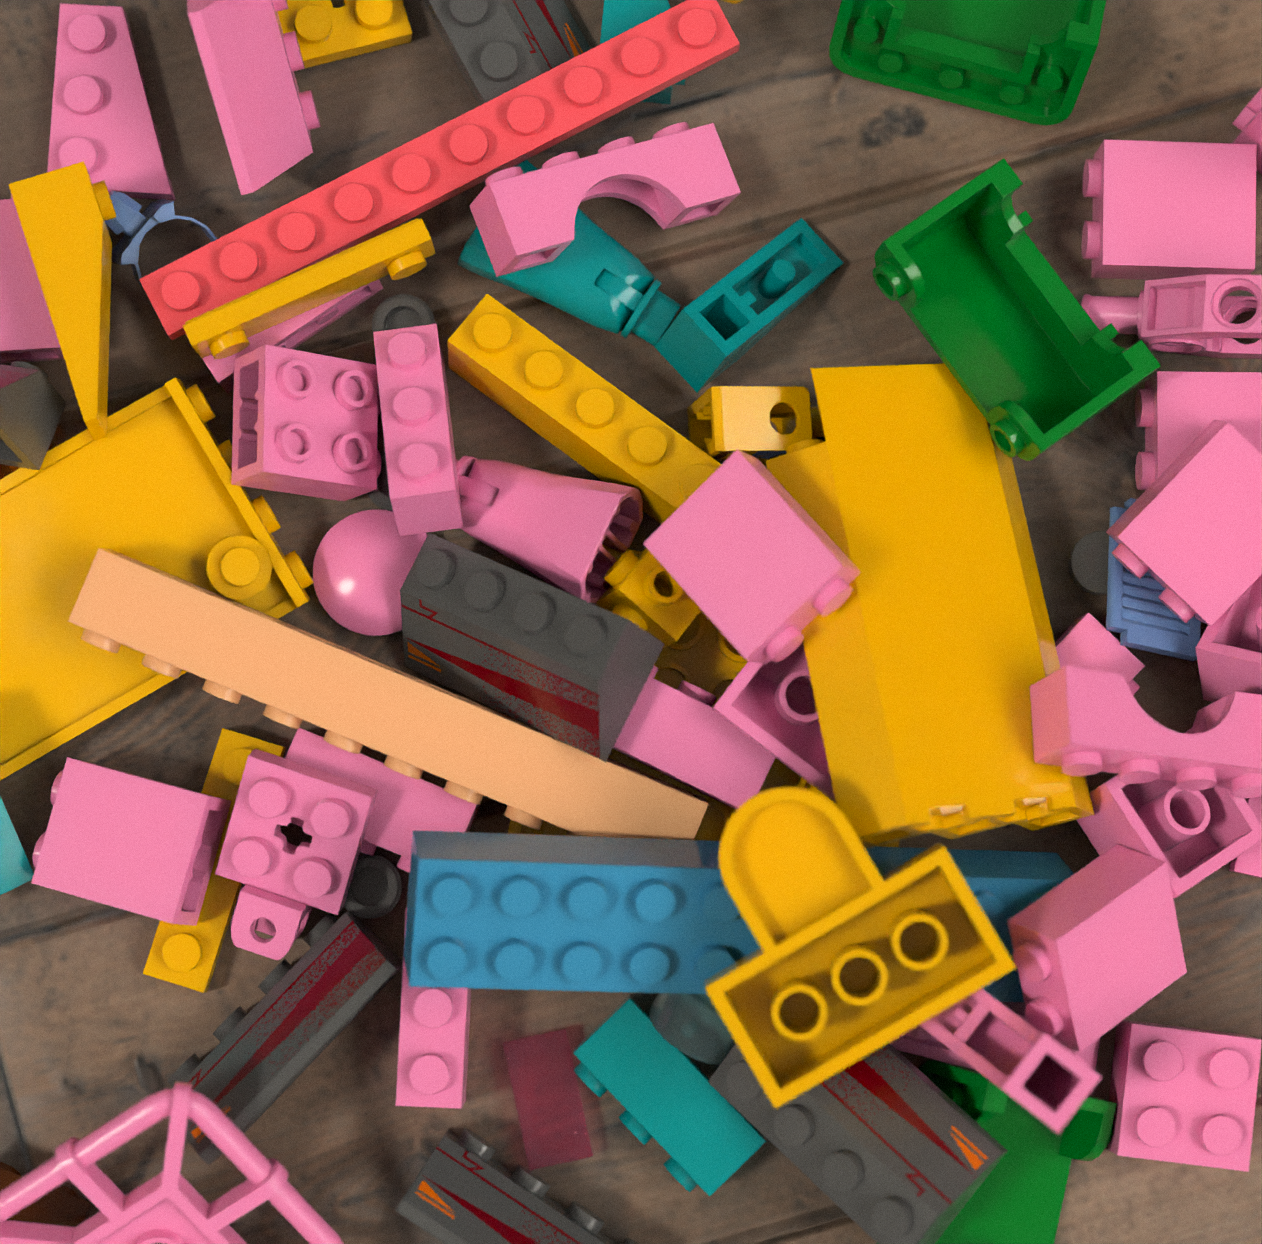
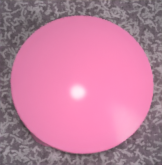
M388 510L360 511L339 521L322 539L313 562L314 588L324 610L341 626L365 636H383L401 631L400 589L428 535L421 533L399 536L394 513Z

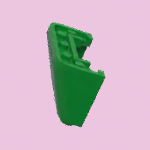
M841 0L829 46V57L833 65L842 73L855 78L1031 124L1054 125L1066 120L1074 109L1098 47L1106 0Z
M1003 158L884 240L875 252L876 267L872 273L880 291L889 300L899 302L991 425L990 434L997 447L1008 457L1013 458L1017 455L1025 461H1031L1129 393L1161 365L1142 340L1132 347L1124 348L1118 346L1112 341L1119 334L1112 323L1100 331L1026 234L1025 230L1033 222V219L1026 210L1017 216L1012 204L1013 192L1018 190L1023 183Z
M935 1060L925 1062L920 1066L919 1070L1007 1150L935 1244H1054L1072 1159L1093 1161L1109 1145L1113 1135V1118L1117 1103L1088 1095L1062 1130L1057 1133L976 1070Z

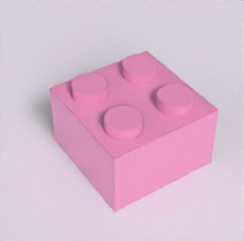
M1189 729L1188 731H1186V732H1184V733H1185V734H1189V732L1191 731V729ZM1119 774L1089 792L1095 815L1076 819L1099 856L1118 844L1167 862L1173 899L1262 840L1261 823L1246 800L1233 796L1229 788L1212 787L1206 790L1185 791L1176 787V781L1157 779L1148 783H1126L1119 779Z
M1122 1020L1116 1026L1109 1101L1117 1104L1113 1118V1135L1106 1149L1118 1156L1249 1172L1262 1039L1244 1034Z

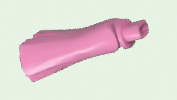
M463 456L460 460H456L464 527L460 529L518 563L550 586L591 604H597L596 602L610 586L603 577L616 562V559L602 544L622 553L626 552L630 547L643 519V500L640 490L620 484L549 473L499 460L477 459L472 456Z

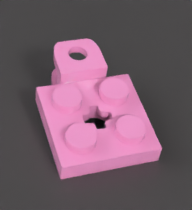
M254 749L248 755L215 872L219 876L245 884L240 890L231 923V938L236 947L274 960H280L288 953L295 940L305 929L313 907L335 915L340 913L345 904L378 789L258 749ZM293 818H299L304 821L303 831L312 836V842H301L299 846H294L287 842V837L281 833L280 826H288ZM255 930L274 937L270 939L261 938L255 933Z

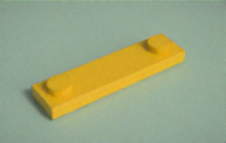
M416 218L185 322L183 328L192 347L201 358L211 354L214 359L232 356L249 346L248 337L389 274L392 280H399L417 273L427 265L425 258L436 254L432 239L423 220Z
M222 728L201 793L230 800L231 804L196 926L172 924L160 920L143 974L202 993L208 991L242 883L219 876L215 872L248 755L254 749L283 758L285 747Z

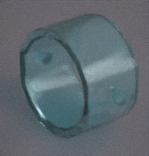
M658 993L650 1005L648 1014L655 1029L668 1043L691 1058L709 1064H721L736 1044L708 994Z

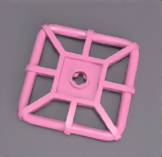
M175 1082L174 1089H164L147 1096L81 1140L75 1137L68 1139L57 1146L53 1158L0 1191V1244H247L229 1224L266 1200L283 1215L309 1244L344 1243L332 1227L287 1181L289 1174L286 1168L275 1158L267 1159L214 1102L203 1094L192 1091V1084ZM170 1116L163 1172L125 1195L97 1167L95 1162L160 1120ZM188 1118L210 1138L247 1178L246 1181L211 1203H208L180 1174ZM69 1179L100 1210V1212L77 1227L7 1220Z

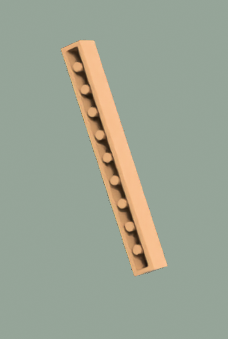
M98 549L68 620L70 623L85 628L81 639L94 646L118 653L121 644L145 653L141 664L154 671L177 679L182 669L206 679L202 689L216 697L239 704L243 694L267 704L263 715L276 722L295 729L300 728L303 720L326 729L323 740L338 748L360 754L363 745L387 755L384 766L420 780L423 770L447 780L444 791L477 805H480L483 796L508 805L504 816L533 829L540 830L543 821H547L568 830L566 836L694 840L709 805L707 800L699 795L608 758L604 762L501 712L236 601L227 599L217 593L112 549Z

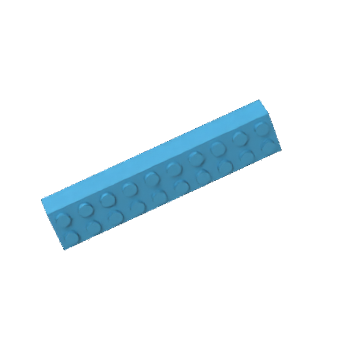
M413 830L404 943V960L409 987L707 994L704 989L706 979L754 952L761 946L724 884L719 866L721 841ZM877 846L865 848L881 876L928 849ZM946 849L1014 963V950L1007 921L1074 874L1073 871L1057 853ZM1017 968L1012 969L982 987L983 990L999 1002H1025Z

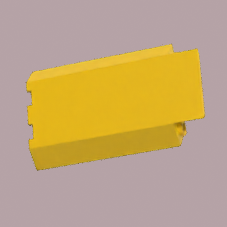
M944 363L810 368L826 441L808 439L796 442L787 447V454L766 460V464L770 473L861 571L849 584L852 588V593L840 607L826 616H822L819 613L801 630V633L804 635L803 645L836 806L849 821L863 847L867 849L929 832L952 840L1009 824H1016L1034 831L1095 815L1086 776L1067 775L1062 772V766L1034 762L1030 686L1059 670L1060 663L1012 458L1005 455L997 447L991 437L988 421Z

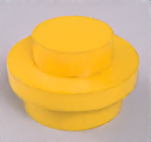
M244 535L229 536L219 541L210 551L206 561V574L210 585L218 594L231 600H247L258 595L267 586L272 573V562L266 548L256 539Z

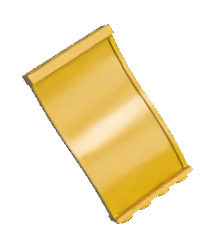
M175 377L159 389L108 416L107 437L94 441L87 428L46 453L40 470L20 467L0 479V781L176 679L142 665L145 653L121 644L118 653H113L82 640L81 636L85 628L68 622L99 548L112 549L217 593L210 585L206 574V561L210 551L219 541L229 536H249L259 541L268 551L272 562V573L267 586L258 595L247 600L233 601L279 619L310 600L304 588L313 584L314 581L297 552L293 550L284 555L272 533L280 529L281 525L263 495L252 500L244 486L231 485L232 442L228 439L220 445L218 444L206 423L216 416L197 384L186 389L182 381ZM182 669L179 677L188 671Z

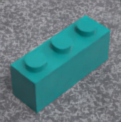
M630 995L574 1048L573 1054L581 1061L573 1069L574 1072L599 1098L609 1091L626 1108L618 1118L641 1143L646 1145L654 1138L671 1157L663 1165L688 1192H691L699 1185L710 1197L766 1142L759 1130L708 1083L709 1078Z

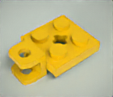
M287 0L288 9L278 11L283 34L292 31L296 32L305 68L409 43L413 35L402 0H344V6L340 8H333L330 0Z

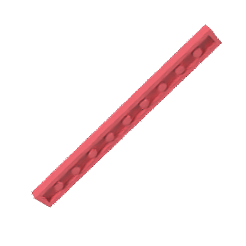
M686 0L140 278L139 281L167 335L171 340H174L186 334L183 328L186 321L394 228L484 182L492 174L513 167L739 51L740 43L717 0Z

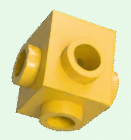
M647 548L637 555L628 549L616 560L603 577L610 586L596 602L601 608L630 620L663 642V648L676 642L701 611L700 607Z

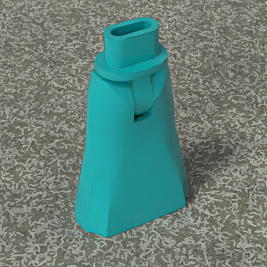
M528 160L518 165L523 173L538 170ZM579 207L575 217V239L552 262L496 277L478 227L475 228L466 242L457 262L459 266L533 296L597 328L618 334L621 330L620 336L625 339L632 332L652 346L657 344L682 306L659 291L662 282L658 279L650 286L655 276L639 259L599 227Z

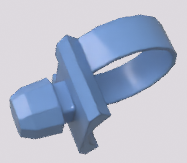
M113 190L109 193L117 217L106 220V226L116 235H119L121 232L125 234L112 249V262L119 265L131 264L134 277L140 285L139 279L142 278L138 265L139 245L145 234L156 224L172 219L188 220L199 226L211 242L217 240L216 236L205 224L192 217L175 215L174 201L166 199L153 201L141 214L139 210L142 206L125 193Z

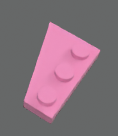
M60 3L47 172L84 161L92 183L105 180L109 193L113 190L125 193L130 198L175 200L161 151L158 131L153 121L144 87L145 82L128 17L123 7Z

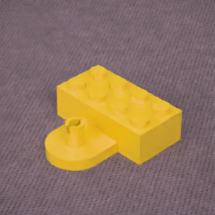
M777 787L762 791L739 806L727 822L719 848L721 876L729 894L761 947L706 979L704 989L775 1109L1016 968L946 848L940 843L935 844L881 876L849 821L838 807L822 795L799 787Z

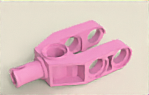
M1203 274L1145 281L1144 291L1140 292L1139 297L1084 295L1082 298V308L1100 331L1112 323L1119 334H1138L1139 341H1144L1151 351L1213 358L1262 359V275ZM1243 290L1250 292L1254 296L1227 295L1233 291ZM1243 312H1256L1245 323H1232ZM1233 338L1261 339L1256 341L1255 343L1243 344L1237 342Z

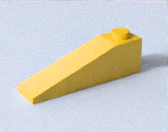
M83 161L8 185L84 422L95 441L107 437L112 241L105 221L117 216L105 180L92 183Z

